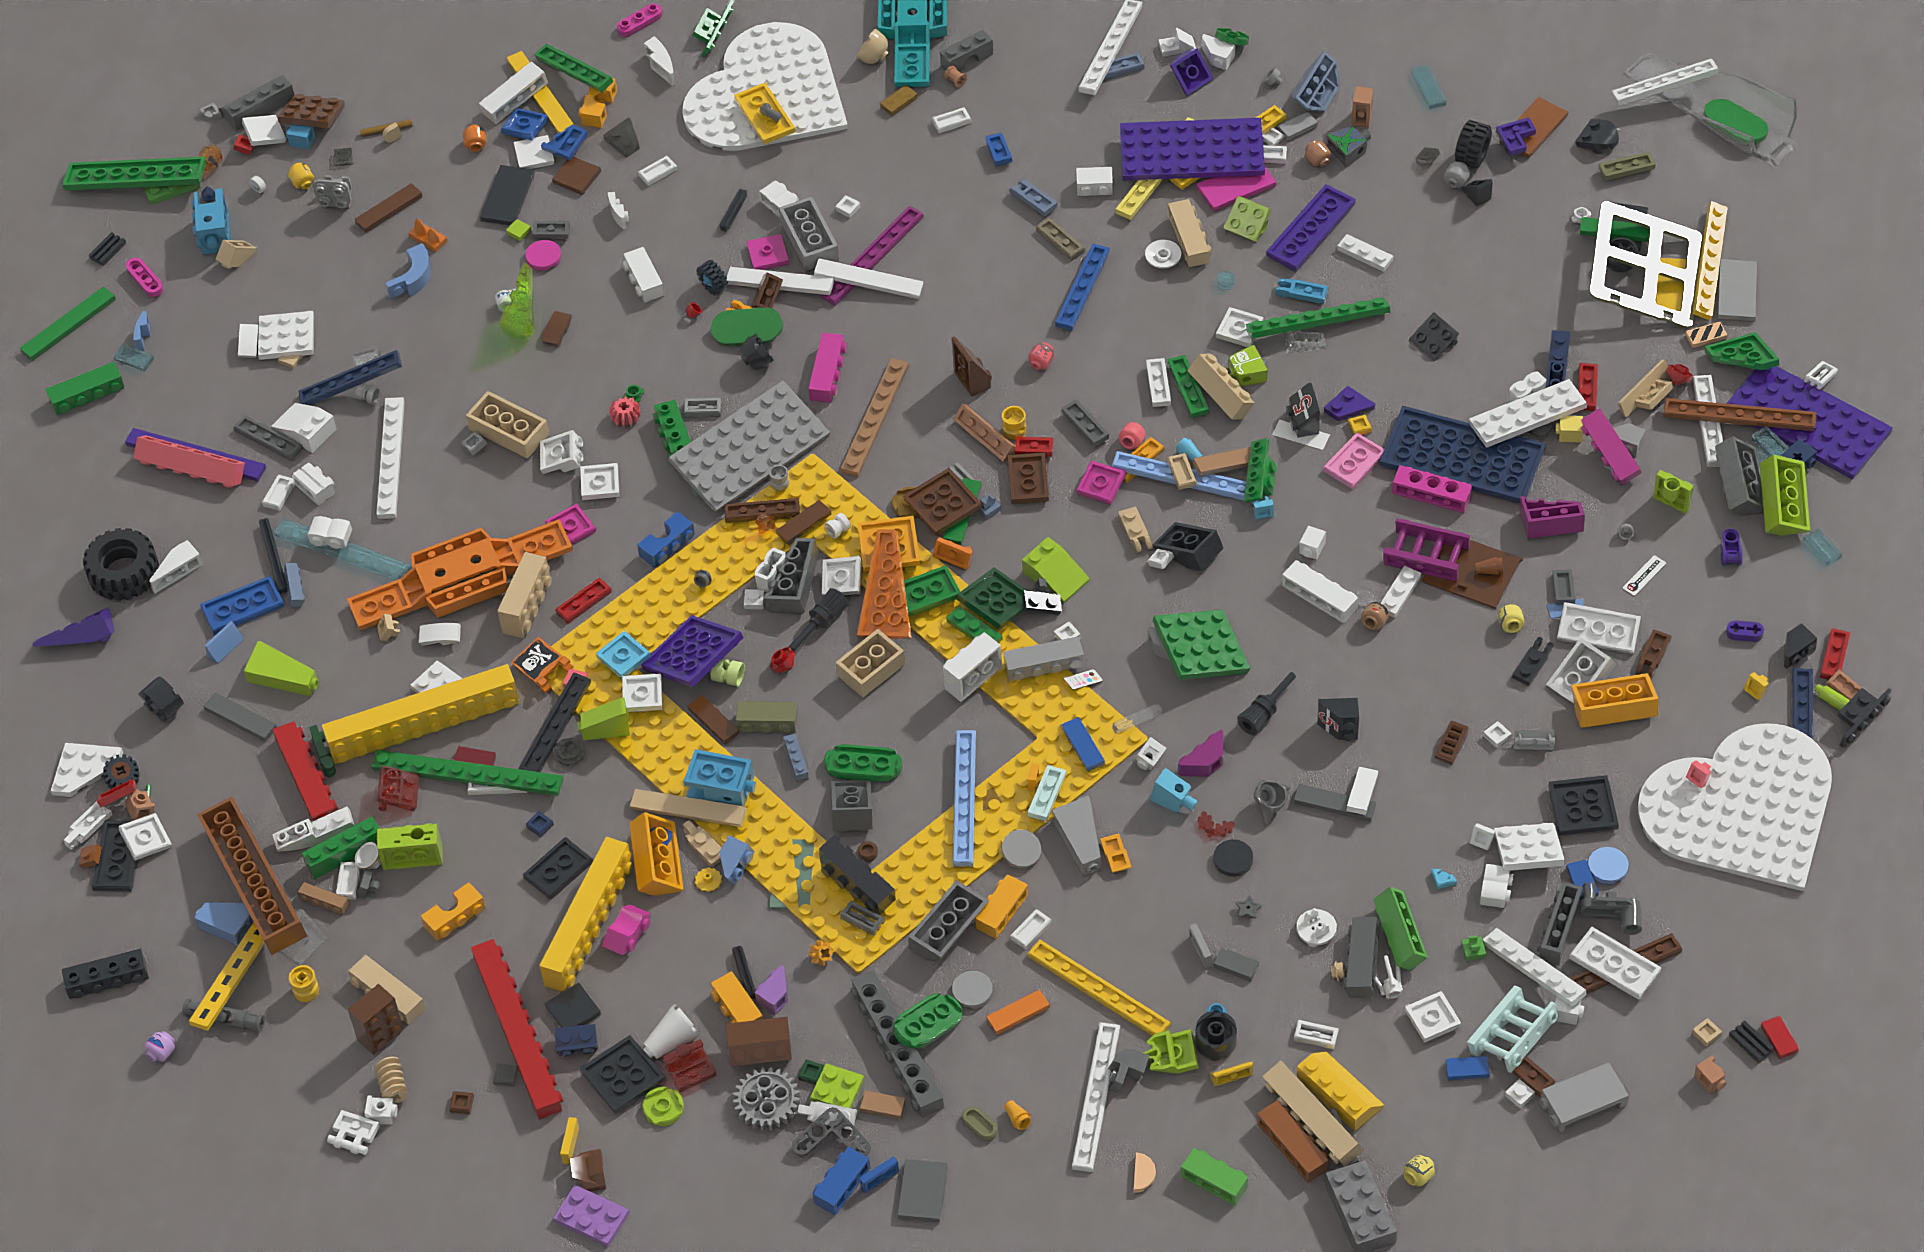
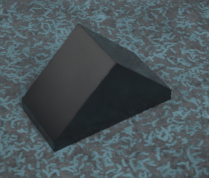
M1492 179L1475 180L1464 185L1461 189L1477 207L1491 200L1493 182Z

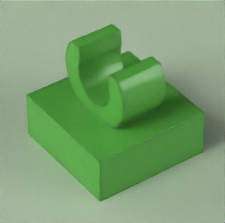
M1477 935L1469 936L1468 939L1461 941L1466 961L1486 958L1482 937H1477Z

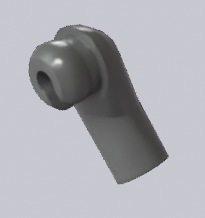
M764 103L760 107L762 115L779 122L782 114L771 109L770 104Z

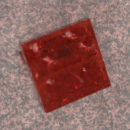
M383 765L380 768L377 795L379 810L385 811L388 804L415 811L417 808L420 775Z
M701 1039L690 1044H683L675 1048V1051L662 1057V1061L679 1093L717 1076L716 1070L703 1049L704 1045Z

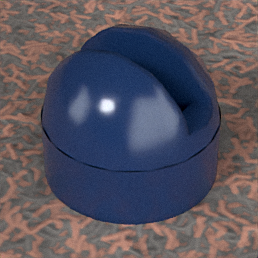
M206 186L202 191L203 199L207 202L216 198L215 191Z

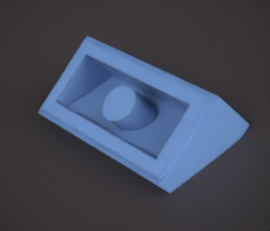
M232 621L205 645L207 656L216 663L222 661L243 641V636Z

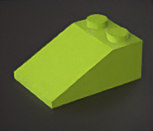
M1049 537L1044 539L1022 559V573L1034 582H1037L1038 578L1046 579V590H1050L1051 594L1060 595V601L1063 603L1067 602L1090 581L1087 574L1070 555Z

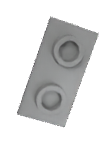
M1515 730L1514 749L1554 750V730Z

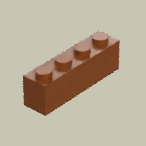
M1275 1101L1257 1113V1124L1307 1183L1328 1170L1329 1158L1323 1150H1319L1312 1136H1307L1300 1122L1290 1116L1286 1106H1282L1278 1101Z

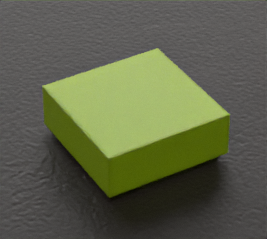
M516 219L506 229V233L521 241L531 231V226Z

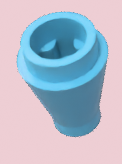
M1183 438L1176 446L1178 453H1185L1187 459L1192 462L1194 458L1203 457L1191 439Z

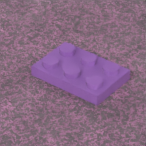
M574 1185L553 1219L555 1223L609 1247L630 1213L628 1209Z

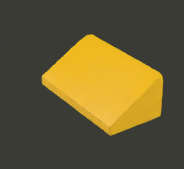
M1245 1062L1210 1073L1213 1085L1218 1086L1251 1076L1253 1074V1062Z

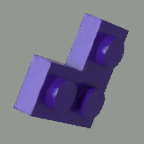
M1528 117L1497 126L1496 133L1509 156L1526 152L1527 146L1522 138L1535 135L1536 129Z

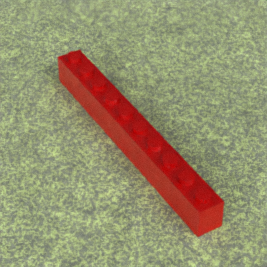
M494 939L472 946L473 958L538 1119L540 1120L561 1112L560 1103L564 1102L560 1090H555L554 1086H557L554 1075H549L547 1071L550 1069L547 1058H542L541 1056L543 1049L540 1041L536 1042L534 1039L537 1036L534 1026H529L527 1022L530 1020L527 1009L523 1010L521 1007L524 1003L520 993L516 994L514 990L517 988L514 977L509 978L508 973L511 971L507 961L503 962L501 958L504 956L501 946H496Z

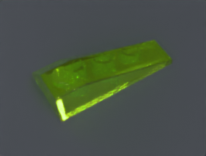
M523 263L516 280L517 288L510 294L511 303L510 305L506 304L499 327L508 336L529 340L535 329L532 268L528 264Z

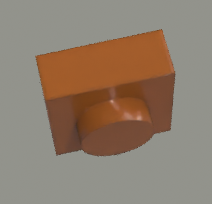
M94 844L81 848L78 865L84 869L99 864L102 847Z

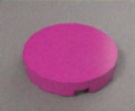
M540 240L532 243L527 248L525 254L529 266L538 271H546L552 266H557L562 256L560 247L550 240Z

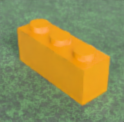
M1008 874L1003 880H1000L995 892L987 897L989 903L975 918L976 929L997 939L1027 898L1028 884Z
M732 971L711 982V997L715 1002L720 1003V1009L725 1017L729 1016L731 1019L730 1023L763 1019V1015Z

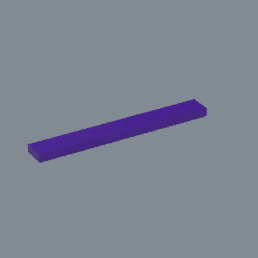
M136 428L131 430L125 440L127 446L135 448L137 437L146 435L245 462L242 477L258 482L266 469L264 463Z

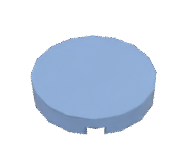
M1599 848L1589 857L1588 866L1592 877L1600 883L1615 884V882L1623 880L1628 872L1629 863L1627 857L1616 848Z

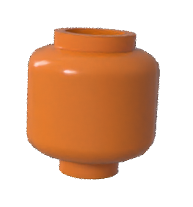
M474 124L467 127L463 131L464 146L473 152L482 150L486 145L485 130Z

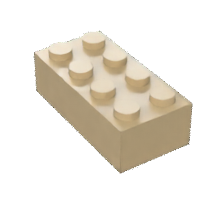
M489 391L466 414L469 430L477 432L479 435L527 459L539 447L540 441L545 440L549 435L547 420Z
M527 552L524 553L497 611L502 634L524 639L526 632L530 631L531 621L533 617L537 616L538 606L540 602H543L545 591L552 582V577L549 574L550 567L547 564L546 557Z

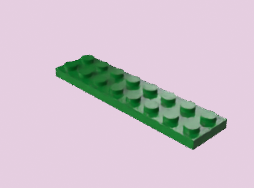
M205 156L74 162L69 163L62 186L64 190L75 191L196 185L201 183L207 161Z

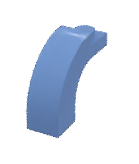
M423 243L406 250L409 263L411 264L410 270L400 277L385 282L390 299L406 292L411 297L422 290L429 281L431 265L428 252Z

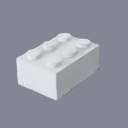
M985 632L979 637H975L966 648H962L954 658L949 659L944 664V689L962 702L1002 668L1001 645Z

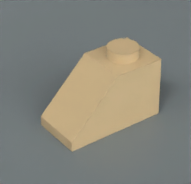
M223 240L216 260L228 269L240 267L256 252L257 248L246 241Z

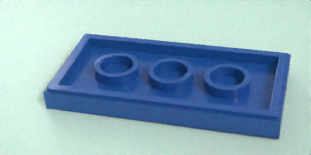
M268 576L201 603L200 607L213 634L216 635L231 621L235 626L283 608L285 605L271 576Z

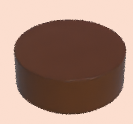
M870 841L861 843L858 847L859 858L865 862L875 860L878 856L876 844Z

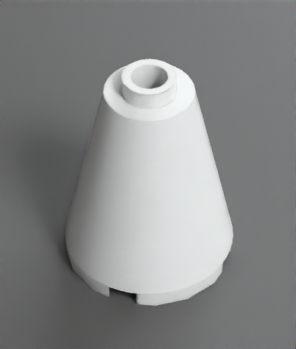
M674 1004L643 1043L646 1046L643 1050L650 1058L654 1056L658 1059L698 1038L701 1034L698 1030L694 1029L693 1023L682 1010Z

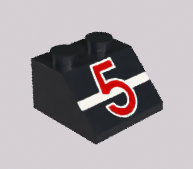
M1307 383L1289 398V406H1286L1287 415L1292 419L1290 421L1291 429L1296 432L1297 438L1319 434L1320 409L1312 383Z
M1358 698L1318 699L1317 725L1338 740L1350 741L1358 739Z

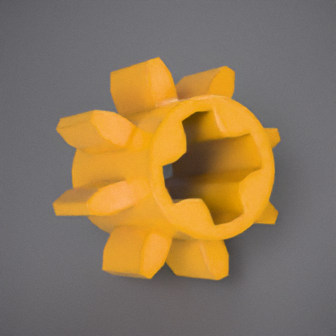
M817 940L816 945H810V951L807 955L812 958L811 963H819V965L825 966V961H832L831 957L834 950H831L829 947V942L823 943L822 940Z

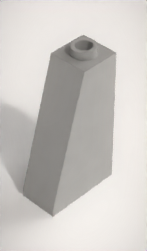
M1089 796L1053 809V822L1082 875L1093 873L1101 868V857Z

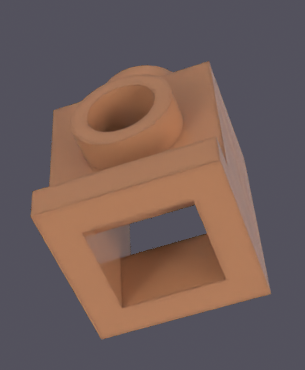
M136 789V791L127 795L125 806L133 821L153 814L155 804L151 802L147 791L140 792L139 789Z
M1713 1055L1696 1065L1694 1077L1710 1094L1715 1090L1720 1091L1727 1084L1724 1080L1725 1073L1719 1065L1714 1063L1715 1058Z

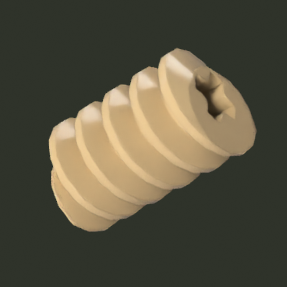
M391 1056L380 1060L375 1065V1071L382 1098H393L394 1104L405 1101L408 1098V1092H406L407 1088L404 1085L405 1080L402 1078L403 1072L399 1064L400 1060L397 1057Z

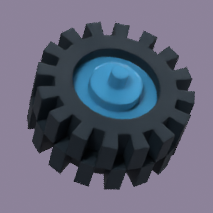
M713 260L706 261L696 269L699 281L713 295L728 286L724 271H721V267L717 266V263Z

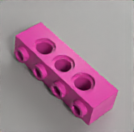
M1401 465L1393 480L1392 494L1465 513L1472 491V485L1466 482L1452 480Z

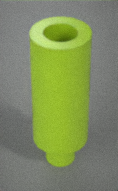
M1818 684L1815 688V691L1819 693V698L1839 711L1850 701L1827 685L1823 687Z

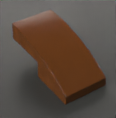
M554 311L541 341L560 347L564 332L568 331L572 315Z

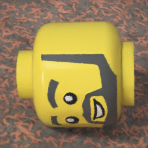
M1506 605L1498 612V620L1503 631L1514 633L1521 630L1524 626L1525 620L1519 606Z
M1416 1155L1404 1166V1178L1412 1186H1423L1435 1175L1434 1163L1429 1157Z

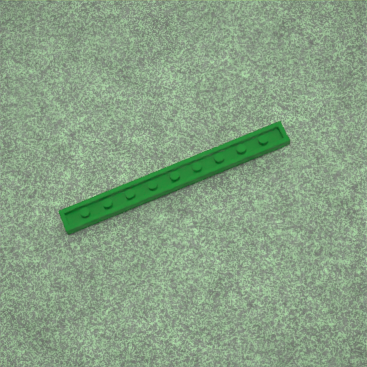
M376 750L371 765L374 771L461 783L470 782L476 785L502 787L559 796L564 781L563 775Z

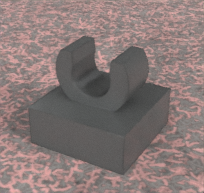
M365 870L357 892L358 897L364 898L366 892L376 895L380 882L371 880L372 872Z

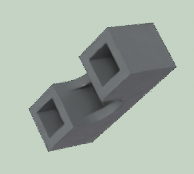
M981 30L940 51L941 67L946 71L948 67L953 65L958 71L965 69V61L973 55L978 61H981L993 55L992 38L984 30Z

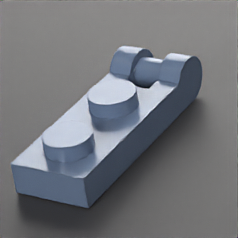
M1025 179L1020 180L1017 186L1009 189L1013 197H1018L1044 217L1057 208L1055 200Z

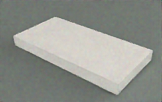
M1564 602L1557 640L1576 644L1581 637L1596 648L1634 654L1641 616Z
M1593 927L1589 929L1569 956V959L1638 1000L1661 972L1660 966Z

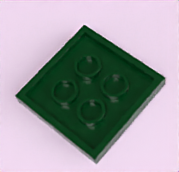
M994 567L959 592L956 600L1000 630L1024 612L1022 594L1028 590Z

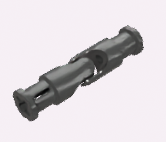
M187 998L182 1008L183 1016H192L200 1003L193 1002L192 999ZM223 1007L215 1021L236 1028L254 1029L260 1033L265 1024V1016L262 1014L259 1016L252 1015L248 1011ZM232 1013L234 1017L233 1022H227Z

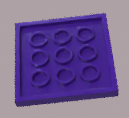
M691 615L650 654L651 657L643 662L641 666L645 671L661 674L662 677L694 687L744 637L740 631Z

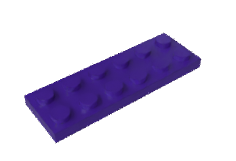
M1325 184L1266 251V256L1297 271L1355 205L1356 199Z

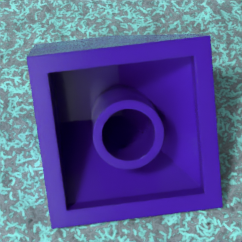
M1198 48L1185 51L1170 64L1186 96L1213 79Z

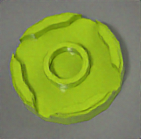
M658 1087L651 1090L645 1096L642 1104L646 1119L657 1126L673 1124L679 1120L684 1110L682 1096L677 1090L668 1089V1087Z

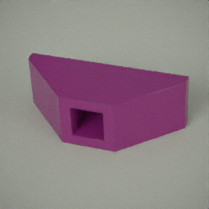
M1220 729L1216 733H1212L1204 743L1197 745L1189 755L1183 756L1178 762V774L1180 776L1209 777L1223 766V731Z

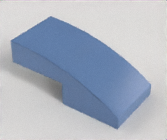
M142 311L134 329V343L137 352L144 351L143 337L151 336L150 322L146 311Z

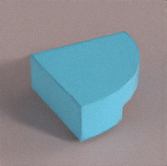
M1431 869V875L1437 889L1457 884V880L1452 874L1444 872L1442 869Z

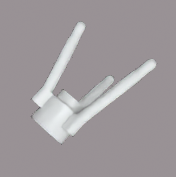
M1384 956L1389 978L1384 980L1383 986L1377 977L1375 983L1380 990L1381 996L1386 995V998L1394 999L1399 997L1403 991L1400 967L1396 965V979L1393 978L1388 956Z

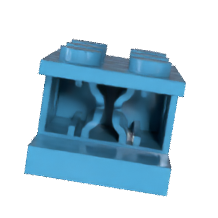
M222 188L215 189L216 202L201 204L198 192H194V199L191 200L192 209L195 210L192 213L193 223H196L193 226L194 236H198L196 238L197 247L201 248L203 255L218 253L222 241L230 240L229 212Z
M695 749L684 779V786H689L686 797L745 806L749 792L754 793L756 781H753L752 760Z

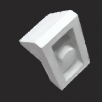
M1176 28V37L1159 39L1162 57L1182 54L1187 50L1196 48L1193 37Z

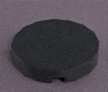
M1233 839L1223 841L1214 851L1215 867L1224 875L1240 876L1242 873L1250 870L1253 864V852L1250 846L1243 841Z

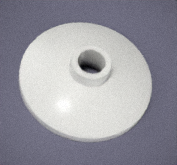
M1157 240L1146 248L1145 257L1148 263L1154 267L1170 268L1180 261L1181 249L1170 240Z

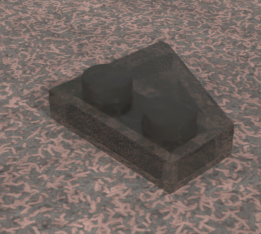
M629 117L603 134L604 140L626 158L640 149L631 118Z

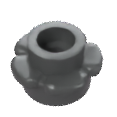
M700 570L695 572L694 582L697 586L704 588L710 585L712 577L708 571Z

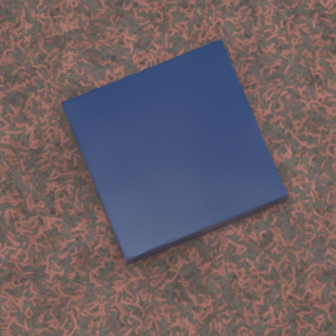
M516 108L501 128V133L533 140L548 121V115Z

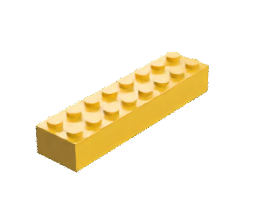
M610 837L604 839L539 965L545 987L564 992L574 985L578 970L582 969L586 954L591 952L594 938L599 936L600 927L603 922H606L609 909L616 902L618 891L623 889L625 878L632 871L633 863L631 862V852L629 851L628 843Z

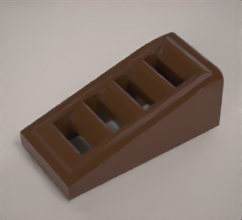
M1451 720L1434 758L1453 765L1468 736V726ZM1443 750L1448 751V752L1452 753V755H1449V754L1444 753V752H1442V751H1443Z

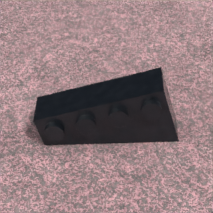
M834 834L819 848L822 873L826 877H831L835 880L840 888H845L849 891L854 899L862 901L867 909L880 915L896 900L895 889L877 872L872 874L868 864L863 859L859 861L853 854L854 850L848 845L844 847L839 842L841 838Z

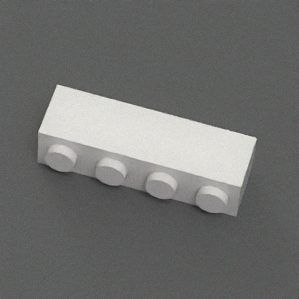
M531 61L479 103L483 114L493 123H499L548 84L544 71Z
M1295 560L1282 574L1283 587L1342 623H1345L1357 610L1358 597L1354 593L1348 592L1336 582L1328 580L1324 575L1315 572L1304 563Z

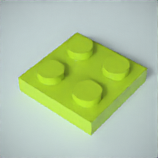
M826 1063L810 1099L812 1102L817 1101L852 1108L865 1080L864 1075Z

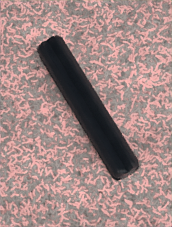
M739 189L719 224L720 230L726 232L731 227L747 197L746 190Z
M733 947L732 953L743 988L751 999L756 998V989L743 947Z

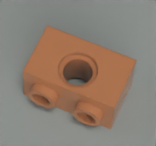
M1356 86L1353 98L1352 126L1369 128L1374 88Z

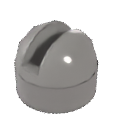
M1622 524L1619 527L1618 533L1620 538L1629 540L1633 537L1634 529L1630 524ZM1624 528H1628V534L1624 535Z

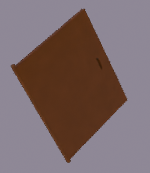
M1470 540L1469 550L1461 548L1456 561L1459 564V577L1457 581L1425 574L1422 583L1496 609L1523 558ZM1443 544L1437 559L1448 561L1454 546ZM1496 556L1497 558L1502 557L1504 573H1499V575L1476 573L1475 562H1481Z

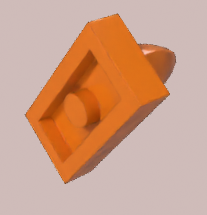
M420 219L415 220L414 228L408 232L411 239L420 244L423 243L425 247L434 252H437L448 242L446 236L428 227Z
M940 537L936 540L933 552L934 557L966 570L970 567L973 550L970 546L963 547Z

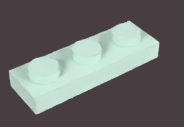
M1047 765L1028 810V817L1047 822L1066 777V770Z

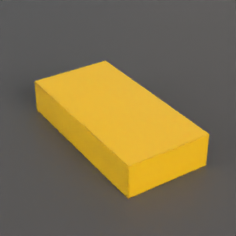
M568 1118L560 1152L563 1164L571 1165L570 1158L573 1157L579 1131L577 1118Z

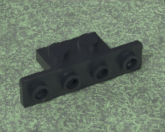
M1861 688L1839 711L1837 716L1852 727L1843 736L1839 746L1843 748L1847 743L1851 744L1857 737L1856 733L1858 731L1862 732L1867 727V721L1870 718L1873 720L1880 712L1879 708L1887 706L1891 700L1889 696L1892 689L1888 688L1877 699Z

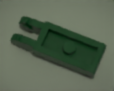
M317 725L310 727L312 740L324 774L330 778L336 773L334 761L329 747H324L323 743L326 742L323 731L319 732Z

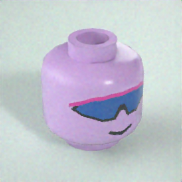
M164 1031L155 1032L144 1045L147 1052L145 1054L146 1057L153 1062L156 1060L164 1062L174 1051L175 1040Z

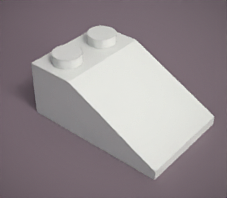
M294 403L271 426V429L301 444L304 449L311 453L337 430L333 415L319 407Z
M1580 637L1546 685L1574 704L1571 685L1606 680L1617 664L1612 658Z

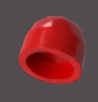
M691 302L686 308V314L690 318H696L702 313L699 305Z

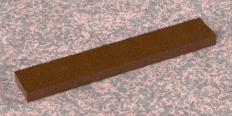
M1671 933L1632 951L1656 964L1681 953L1682 947ZM1589 970L1570 977L1571 980L1586 989V994L1611 984Z

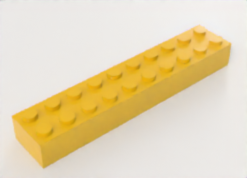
M508 664L322 724V728L334 764L364 756L376 750H383L395 744H401L413 738H419L431 732L456 726L468 720H474L486 714H492L504 708L513 707L519 704L514 678Z

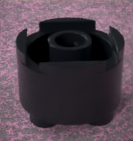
M159 676L138 693L141 699L145 701L144 705L151 712L155 710L157 712L156 716L162 722L184 705L179 694H175L173 691L174 688Z
M1210 1011L1198 1019L1195 1029V1043L1202 1055L1212 1061H1218L1234 1051L1237 1043V1028L1234 1019L1229 1014Z

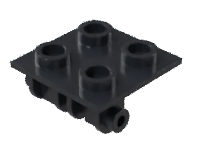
M1433 312L1409 340L1435 361L1449 345L1455 346L1458 343L1457 336L1459 333Z

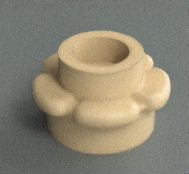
M1335 961L1334 966H1331L1332 977L1337 978L1338 981L1346 977V970L1343 962L1338 963Z

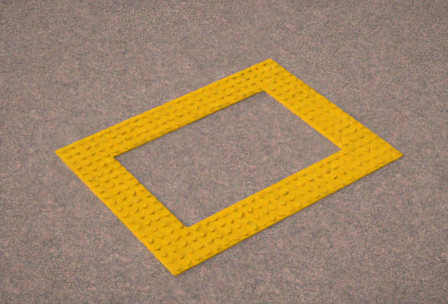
M810 454L788 470L789 485L786 489L777 491L770 484L747 501L756 502L799 498L801 513L820 500L831 510L832 515L799 538L815 539L817 548L829 559L860 556L861 586L866 590L869 572H864L857 523L890 518L815 454ZM842 513L849 520L851 528L847 531H842L841 535L834 539L828 534L824 524L829 520H834L837 514ZM794 517L726 523L725 518L553 644L551 647L562 656H566L571 661L570 664L573 665L574 670L587 672L588 678L591 679V684L575 712L580 716V713L623 698V679L596 658V653L625 631L651 654L691 615L699 618L703 617L755 578V571L764 562L769 550L776 548L787 554L794 541L789 545L786 544L776 534V530ZM917 542L921 565L902 567L903 578L907 580L945 565ZM949 569L960 592L969 586ZM696 571H708L712 577L710 585L704 588L697 586L694 582ZM953 600L910 616V629L947 661L954 658L962 648H966L972 642L971 638L947 622L946 617L958 606H961L1000 633L1003 638L999 643L1001 645L1002 668L979 686V688L1037 738L975 788L973 866L953 867V805L871 870L872 874L877 872L895 889L896 900L880 914V916L885 918V922L880 925L881 928L873 936L840 919V914L850 901L865 908L866 906L862 901L854 899L845 888H840L835 880L831 877H826L822 873L819 848L827 841L757 777L754 776L753 781H756L754 793L749 792L744 806L747 808V813L742 827L691 819L697 826L703 828L721 847L729 835L748 844L755 852L753 853V859L746 865L745 870L766 890L787 906V909L820 940L829 942L831 950H834V953L858 974L862 973L913 932L956 880L968 887L1003 859L1001 846L1005 837L1010 832L1027 830L1034 834L1052 820L1053 809L1078 799L1148 741L1145 734L1087 685L1072 689L1064 679L1074 675L1068 669L1056 673L1052 672L1009 681L1004 665L1003 652L1038 644L1012 621L999 630L958 600ZM560 665L545 678L548 681L547 684L551 686V690L558 697H560L564 690L563 682L568 673ZM636 668L627 676L643 674ZM663 692L662 710L628 712L630 736L604 738L662 793L683 797L687 796L689 786H684V779L695 749L732 756ZM1077 717L1082 721L1105 760L1104 765L1090 771H1086L1061 728V724ZM1031 763L1039 765L1040 776L1035 791L1028 790V776ZM1049 765L1066 770V777L1046 822L1028 817V810L1046 767ZM994 788L1002 803L997 799H992L988 803L989 809L983 811V799L987 796V790ZM792 839H805V842L808 844L814 843L813 857L807 856L803 859V865L806 868L812 867L811 881L804 880L801 883L802 890L810 892V905L803 904L800 907L798 906L796 879L800 877V871L795 868L794 856L800 855L802 848L799 844H793ZM852 908L850 909V910H852V911H854V912H856V913H858V914H861V915L865 916L867 919H869V920H871V921H873V922H875V923L877 922V921H875V920L869 918L868 916H866V915H864V914H862V913H860V912H858V911H856V910H854V909H852Z

